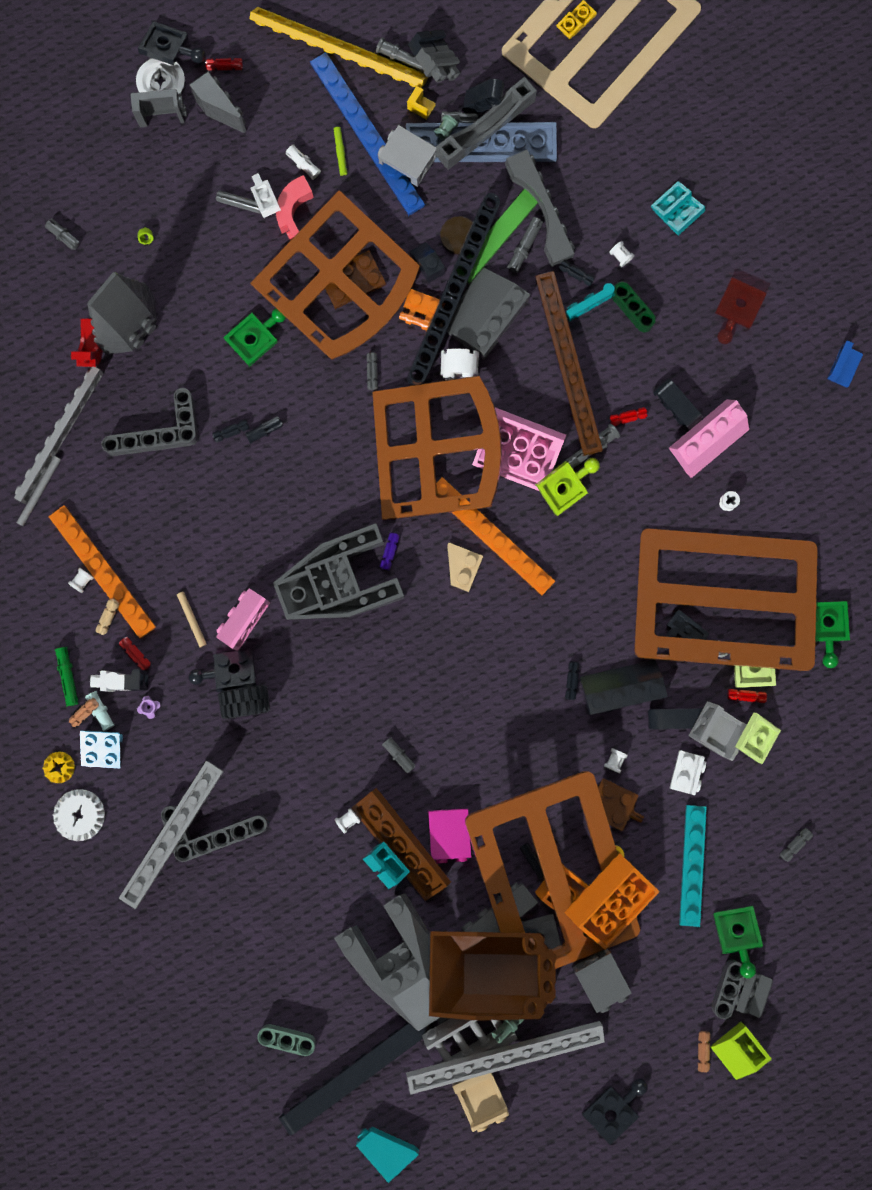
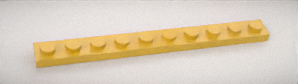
M260 7L255 8L250 13V20L255 21L257 25L268 26L277 33L288 34L292 39L303 40L310 46L323 48L327 53H335L340 55L342 59L358 62V65L362 67L373 68L377 73H386L395 80L408 82L412 87L416 88L418 86L422 88L428 79L420 71Z

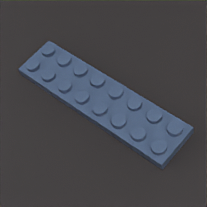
M556 122L507 123L459 162H506V158L524 150H528L529 154L534 156L536 162H556ZM406 123V130L436 147L443 142L434 133L441 123ZM458 123L457 128H454L450 135L464 130L473 123ZM437 157L434 162H441Z

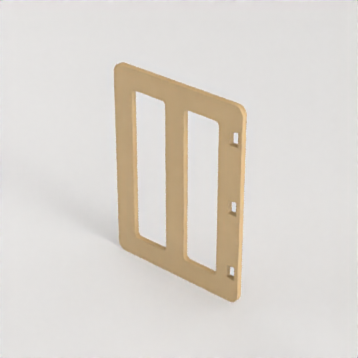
M544 0L502 47V55L589 127L598 128L701 11V5L696 0H667L677 11L594 104L583 98L568 83L641 0H616L553 71L545 67L528 51L573 0ZM524 32L527 37L522 42L518 41L517 38Z

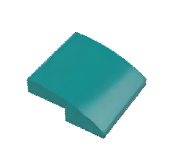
M679 181L651 205L652 210L677 235L681 234L705 212V206L692 197V192Z

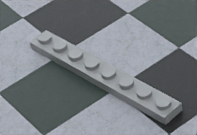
M92 367L91 370L89 369L85 373V380L75 390V397L72 402L66 405L65 413L56 422L52 435L47 437L44 449L36 455L35 464L26 472V479L23 484L17 487L14 497L16 500L25 505L28 502L53 457L104 373L100 369Z
M209 761L205 762L120 895V900L134 909L138 908L222 776L223 770Z

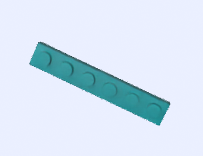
M686 805L679 925L700 927L706 806Z

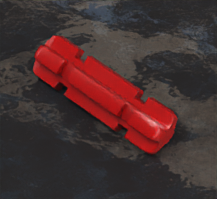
M231 58L206 59L207 70H215V68L217 70H232V68L242 70L243 61L241 58H234V60Z
M645 407L638 408L637 411L634 409L622 412L620 415H611L610 423L616 426L621 422L624 424L636 421L638 418L644 419L647 417V410Z
M128 637L123 638L119 642L123 650L126 649L125 652L135 663H138L137 666L141 670L149 668L151 665L149 660L143 658L144 655L135 645H132V641Z
M729 689L728 699L765 703L767 693Z

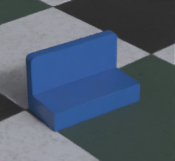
M850 341L842 344L827 379L846 388L849 387L863 356L862 353L852 349L854 343Z

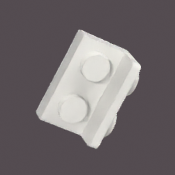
M679 750L669 788L692 795L699 792L701 787L700 774L704 773L706 768L705 757Z

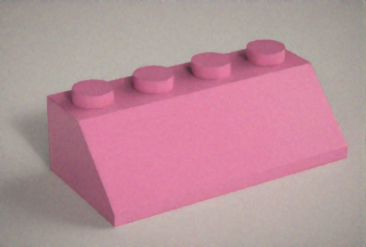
M727 399L671 445L669 449L685 472L692 478L749 430L747 415L737 400Z

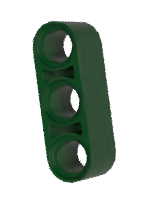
M617 283L612 294L613 301L639 331H650L656 320L653 312L627 283ZM622 290L626 295L619 296L617 291ZM629 305H636L638 310H631ZM641 320H649L650 325H644Z

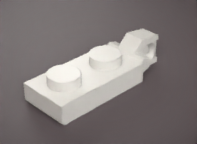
M259 173L253 175L252 179L255 186L251 187V191L263 218L280 211L281 209L268 180L262 182Z

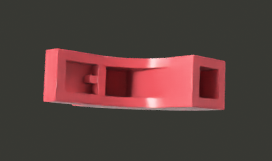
M304 175L290 182L283 189L277 201L281 209L276 212L277 222L281 233L286 232L290 241L299 232L293 221L296 209L302 203L314 198Z

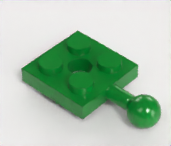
M275 308L272 311V317L262 324L251 313L223 338L250 367L278 343L277 339L268 329L276 322L281 323L285 321L286 317ZM250 335L256 337V341L253 344L246 343V338Z
M847 601L816 602L815 642H825L826 655L823 657V664L827 668H835L838 665L839 659L834 654L833 641L850 640ZM826 616L833 620L831 627H826L823 623Z
M753 906L714 913L713 916L722 954L739 951L742 961L740 966L741 975L747 979L754 977L756 967L750 962L747 950L763 947ZM734 925H740L743 928L742 935L734 934L732 930Z

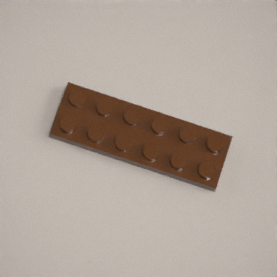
M377 788L352 807L353 811L379 844L385 842L410 871L406 878L425 901L451 883L446 874Z

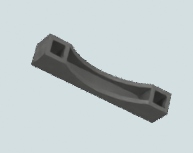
M525 77L522 78L502 97L501 104L492 107L472 125L450 135L437 145L436 157L449 170L534 103L537 90Z
M524 150L506 158L505 166L512 182L527 190L537 200L542 209L547 230L544 252L551 267L560 264L563 260L571 259L574 256L575 247L573 242L569 241L566 236L567 229L565 225L560 223L557 207H553L550 201L552 197L550 191L545 189L543 185L544 179L541 172L536 170L534 156L529 154L528 150Z

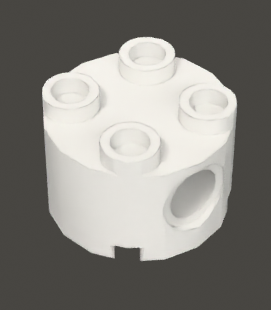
M447 349L446 353L442 350L440 375L445 378V381L455 380L457 377L469 378L478 376L479 352L474 350L473 354H470V349Z

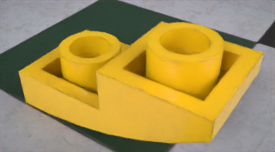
M583 0L572 12L569 11L556 27L568 39H571L597 15V12Z

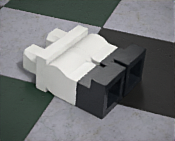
M132 669V675L100 671V675H91L90 686L100 688V691L115 692V690L148 691V671Z

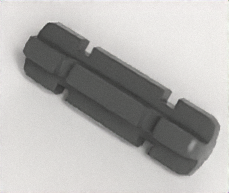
M367 353V380H369L367 381L368 390H377V354Z
M803 829L800 832L801 835H797L787 846V849L780 853L783 860L789 862L793 858V854L796 855L806 844V841L813 837L810 830Z

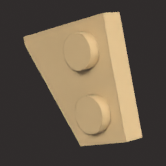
M448 543L451 585L469 592L483 556Z

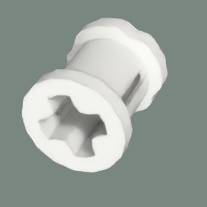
M622 241L617 243L609 252L618 259L621 267L626 265L635 256L633 253L630 254L623 246L624 243Z
M729 491L720 498L719 505L723 510L731 511L739 505L740 497L736 492ZM731 498L733 500L732 503L727 504L726 501Z
M79 568L78 574L68 584L80 593H83V588L94 577Z
M612 748V754L604 767L621 773V765L628 755Z
M349 808L348 812L341 818L335 819V822L344 834L355 823L359 824L361 822L352 808Z

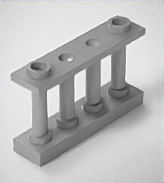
M454 1018L448 1019L422 1035L428 1050L435 1046L444 1060L441 1063L504 1047L518 1038L515 1032H511L502 1043H498L496 1040L501 1034L495 1039L492 1036L493 1032L485 1035L477 1022L478 1020ZM491 1020L496 1029L502 1025L500 1020ZM469 1025L479 1039L470 1046H468L459 1032ZM451 1036H453L461 1049L460 1052L453 1056L449 1054L442 1043Z

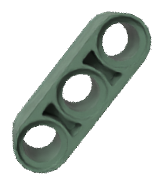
M272 1024L264 1025L258 1033V1041L261 1045L302 1056L311 1055L316 1047V1039L313 1035ZM263 1031H270L273 1038L266 1039L263 1036ZM285 1035L290 1036L292 1043L285 1044L282 1037ZM302 1041H310L312 1047L310 1049L303 1048Z

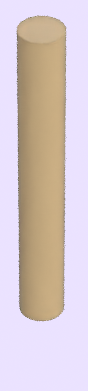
M178 593L177 597L199 647L207 645L185 593Z

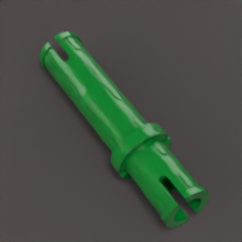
M68 647L55 649L58 661L57 671L60 672L66 707L77 705L79 702L72 674L73 664L70 663Z

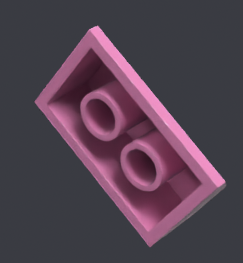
M251 589L242 592L238 599L240 601L239 604L230 610L227 615L229 619L225 624L222 623L217 630V638L239 651L270 604L268 600Z

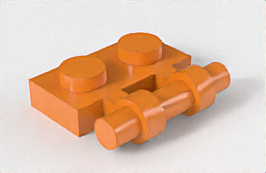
M411 289L404 304V308L409 309L410 312L408 314L401 312L399 319L406 321V324H415L422 327L421 329L427 330L439 299ZM416 312L425 315V319L415 317Z

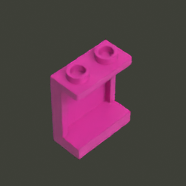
M468 808L429 811L431 857L436 860V863H447V859H455V862H465L467 858H471L470 837L465 825Z

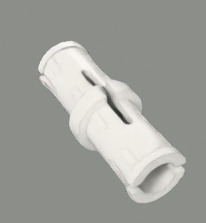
M291 145L287 149L286 155L297 164L299 169L305 171L312 180L320 174L321 170L310 161L307 155L301 153L295 145Z

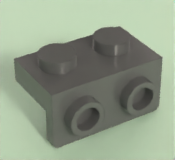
M757 972L750 979L744 978L742 982L744 987L742 993L738 995L736 1010L761 1018L773 979Z

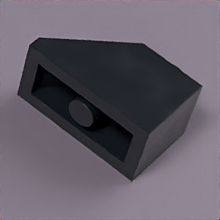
M426 242L409 251L415 262L420 265L419 268L428 283L445 274L443 263L437 253Z

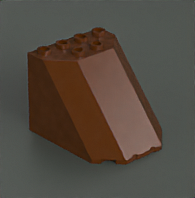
M431 931L429 1016L465 1020L541 1019L545 1013V1007L548 1003H552L556 997V955L552 949H548L544 943L545 939L538 933Z

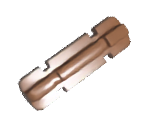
M89 699L85 705L69 718V723L73 727L79 726L99 706L96 699Z
M700 1031L698 1038L700 1041L698 1043V1060H700L698 1071L708 1072L710 1070V1063L708 1062L710 1060V1043H708L710 1032Z

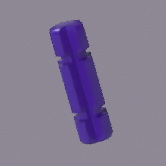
M396 533L389 534V542L386 544L383 554L384 560L381 561L380 568L389 571L391 569V560L393 561L397 548L396 543H398L400 538Z

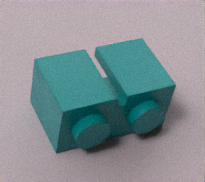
M385 842L375 846L363 858L373 872H379L378 878L388 889L397 885L410 872Z

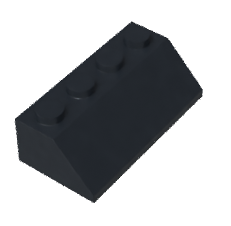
M656 660L579 677L588 715L667 697L664 680Z

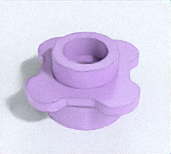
M144 696L137 711L139 714L143 713L147 715V718L152 719L155 717L156 710L160 708V702L151 700L149 696Z

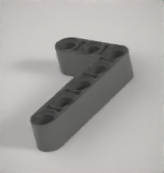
M179 388L174 393L177 427L109 435L102 440V448L109 455L118 456L196 444L198 441V429L192 394L186 388ZM183 395H188L186 402H180V398ZM184 414H191L189 420L182 421ZM187 432H192V438L189 440H185V434ZM168 435H174V438L171 442L165 441V438ZM154 437V442L151 445H147V439ZM130 440H135L133 447L127 446ZM116 442V447L113 450H109V444Z
M168 806L162 810L161 819L164 826L169 820L168 811L170 809L175 811L177 806ZM257 815L191 840L187 829L173 851L174 856L180 862L189 861L258 835L267 830L269 821L264 815ZM256 819L263 820V829L259 830L255 827ZM238 826H242L245 829V835L242 837L236 833ZM219 833L226 835L227 840L225 843L218 841ZM201 840H205L208 843V848L205 851L199 847ZM182 847L188 848V857H183L181 855L180 851Z

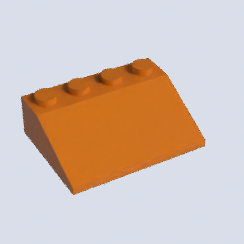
M619 853L590 886L584 889L575 902L570 904L564 913L578 928L606 950L660 891Z

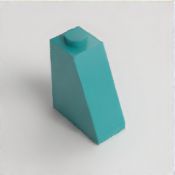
M374 1127L368 1130L364 1128L357 1135L356 1146L388 1183L419 1155V1149L416 1146Z

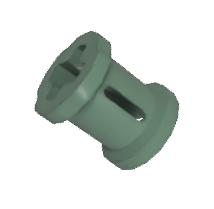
M449 115L443 116L441 125L434 131L435 135L443 141L458 126V122Z

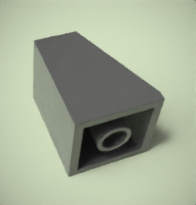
M608 949L597 952L572 966L596 1013H604L610 1010L612 1004L616 1002L622 1003L629 999L628 995L632 994Z

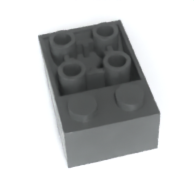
M207 72L190 84L196 102L207 116L243 133L246 132L244 126L246 122L242 117L244 116L238 106L234 107L231 96L227 91H222L220 88L221 84L216 77L212 78L209 72Z

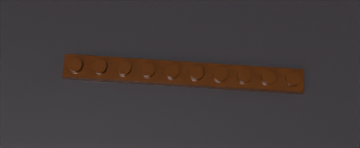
M552 271L535 276L583 456L602 452V445L555 273Z

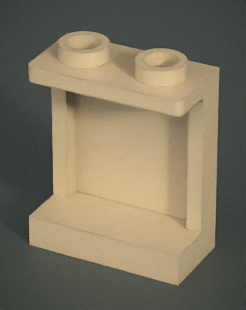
M492 1073L452 1083L455 1094L458 1095L468 1118L472 1132L476 1130L477 1132L484 1131L489 1127V1124L494 1122L496 1124L501 1123L509 1116V1110Z

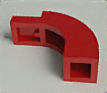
M90 318L81 319L80 345L77 351H71V359L76 360L77 366L97 367L102 358L103 351L94 342L96 336L93 335L92 330L94 327L91 325L92 319Z

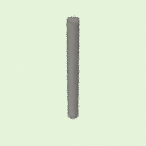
M53 457L16 523L22 526L25 525L59 465L60 458Z

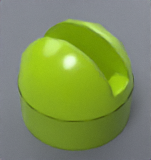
M146 227L139 229L138 241L144 245L150 244L153 241L152 231ZM144 234H147V235H148V238H149L148 240H144V239H145Z

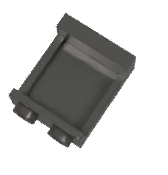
M176 89L131 93L132 112L139 127H147L146 116L177 113L180 122L184 123L187 109L186 105L183 104L182 96L178 95Z

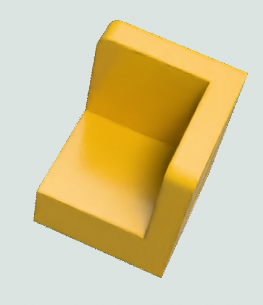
M416 86L407 101V109L427 120L435 107V103L423 96V89Z

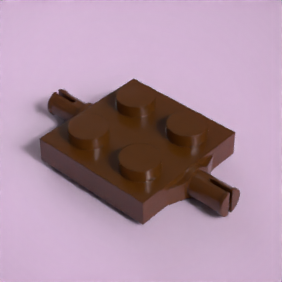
M602 778L598 790L609 826L623 831L630 818L641 823L644 815L634 811V805L639 795Z

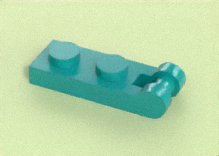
M607 283L599 293L595 295L591 293L581 303L575 302L571 304L566 311L568 321H572L609 300L614 293V286L611 283Z

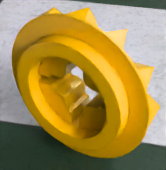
M55 752L44 760L42 769L44 770V776L50 782L63 783L72 777L75 764L67 753ZM55 762L57 764H64L61 767V773L59 771L51 772L56 767Z

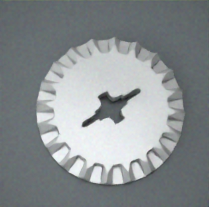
M153 58L149 59L139 68L136 76V85L139 92L176 89L178 95H181V91L184 88V73L177 62L173 66ZM160 72L163 80H166L162 83L161 89L159 83L156 82V80H159Z
M83 789L72 790L58 799L57 804L54 806L53 823L56 825L57 831L69 840L84 841L90 839L99 832L104 823V806L101 800L90 791ZM81 809V815H83V818L78 819V821H76V816H74V812H78Z

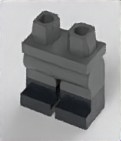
M443 29L417 32L408 44L418 63L425 70V76H433L436 83L442 82L446 77H448L449 81L455 80L460 74L456 67L460 61L458 57H455L454 52L448 48L444 40L446 34Z

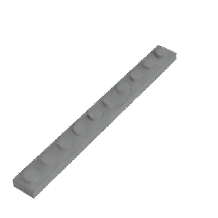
M598 1021L406 1072L410 1094L604 1043L603 1025Z

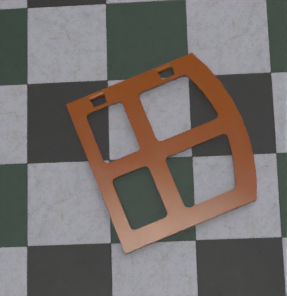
M339 190L250 284L323 353L333 360L367 342L392 319L407 298L420 265ZM336 211H340L359 231L333 259H328L309 240ZM369 242H373L401 269L391 292L382 305H377L343 273V269ZM297 252H301L320 272L294 300H288L270 283V280ZM330 283H334L369 316V319L359 327L336 340H331L304 314V310ZM272 290L280 296L277 302L269 295ZM316 330L324 337L321 343L312 335Z
M480 376L372 392L382 520L492 506L501 471V434L494 404ZM470 393L481 420L483 433L474 436L433 441L430 400L432 398ZM413 401L415 405L417 442L415 444L390 447L386 407L390 404ZM484 449V467L478 492L475 494L438 498L434 457L441 454ZM418 458L421 500L394 503L391 462ZM470 498L471 504L460 505V499ZM412 505L413 511L402 513V506Z

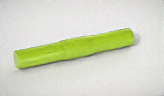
M335 127L336 153L340 176L347 175L342 132L341 127Z

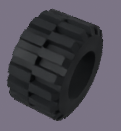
M264 685L232 689L218 694L221 718L223 719L266 713L271 710L267 686Z

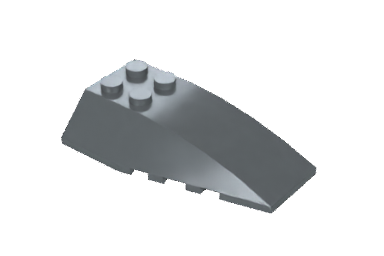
M113 272L87 303L89 316L93 318L91 325L94 327L92 330L93 335L96 336L94 342L105 354L132 352L135 348L139 349L144 343V337L147 334L153 333L156 328L157 317L153 293L145 283H140L138 280H133L130 277L126 278L124 275Z

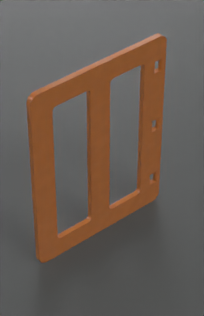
M660 529L643 530L640 536L634 645L636 656L648 659L772 669L811 670L815 665L817 545L812 541ZM659 550H674L795 560L797 562L796 593L659 583L657 581ZM667 603L792 613L795 615L794 647L656 636L654 633L656 604ZM658 648H668L669 655L657 654ZM719 653H730V660L718 659ZM780 658H791V665L779 664Z
M589 771L577 773L473 812L465 818V825L500 933H525L493 834V828L516 818L526 817L564 939L563 945L552 949L556 955L555 969L605 950L588 935H584L583 931L564 913L574 901L546 814L548 806L579 796L600 869L603 872L610 862L618 856L595 777ZM482 835L485 845L478 848L475 837ZM500 893L503 902L496 904L493 894ZM637 917L608 948L639 935L640 927Z

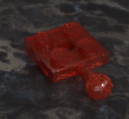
M733 277L731 278L715 312L729 319L725 329L719 331L717 335L718 341L721 344H728L732 341L733 334L731 331L735 323L749 329L751 328L767 293ZM743 299L746 306L738 307L736 300Z

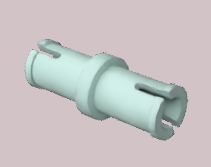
M97 691L86 695L87 701L95 698L99 703V706L93 710L92 715L96 716L102 730L106 731L115 726L107 713L108 708L103 705Z

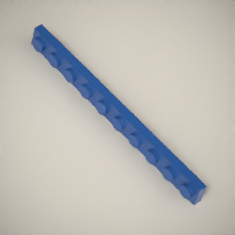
M325 52L310 61L311 66L407 214L410 216L423 208L425 204L407 176L386 163L383 165L379 164L378 151L382 145L385 146L386 144L327 53Z

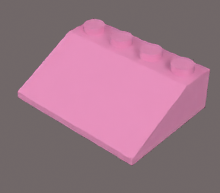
M495 407L501 434L502 459L500 476L538 490L535 484L552 472L566 435ZM478 449L472 464L481 469L484 467V449Z

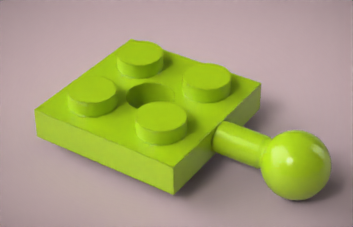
M595 458L587 459L584 467L576 473L570 464L565 461L535 484L555 515H560L588 493L580 479L588 473L597 472L600 467L599 461ZM560 484H565V491L559 494L557 490L558 486Z

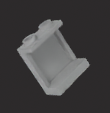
M398 125L396 130L390 132L388 142L385 146H381L377 155L379 164L383 165L386 163L411 178V183L418 187L436 159V147Z
M707 701L689 737L718 755L733 761L739 752V749L735 746L747 724L742 723L725 712L724 708Z

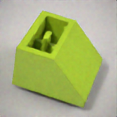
M741 1021L710 1046L736 1080L757 1072L771 1060L768 1053Z

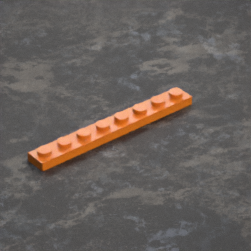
M443 477L436 483L438 498L461 495ZM460 499V505L471 504L467 499ZM470 509L451 512L541 596L553 585L555 580L479 510Z
M63 505L49 516L50 520L107 596L119 602L117 609L137 636L141 639L155 629L154 623L67 507Z

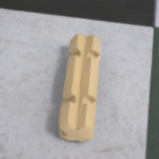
M112 598L108 600L107 608L104 609L99 620L100 624L96 627L97 633L101 635L107 633L108 626L111 624L116 613L115 609L119 606L117 600Z

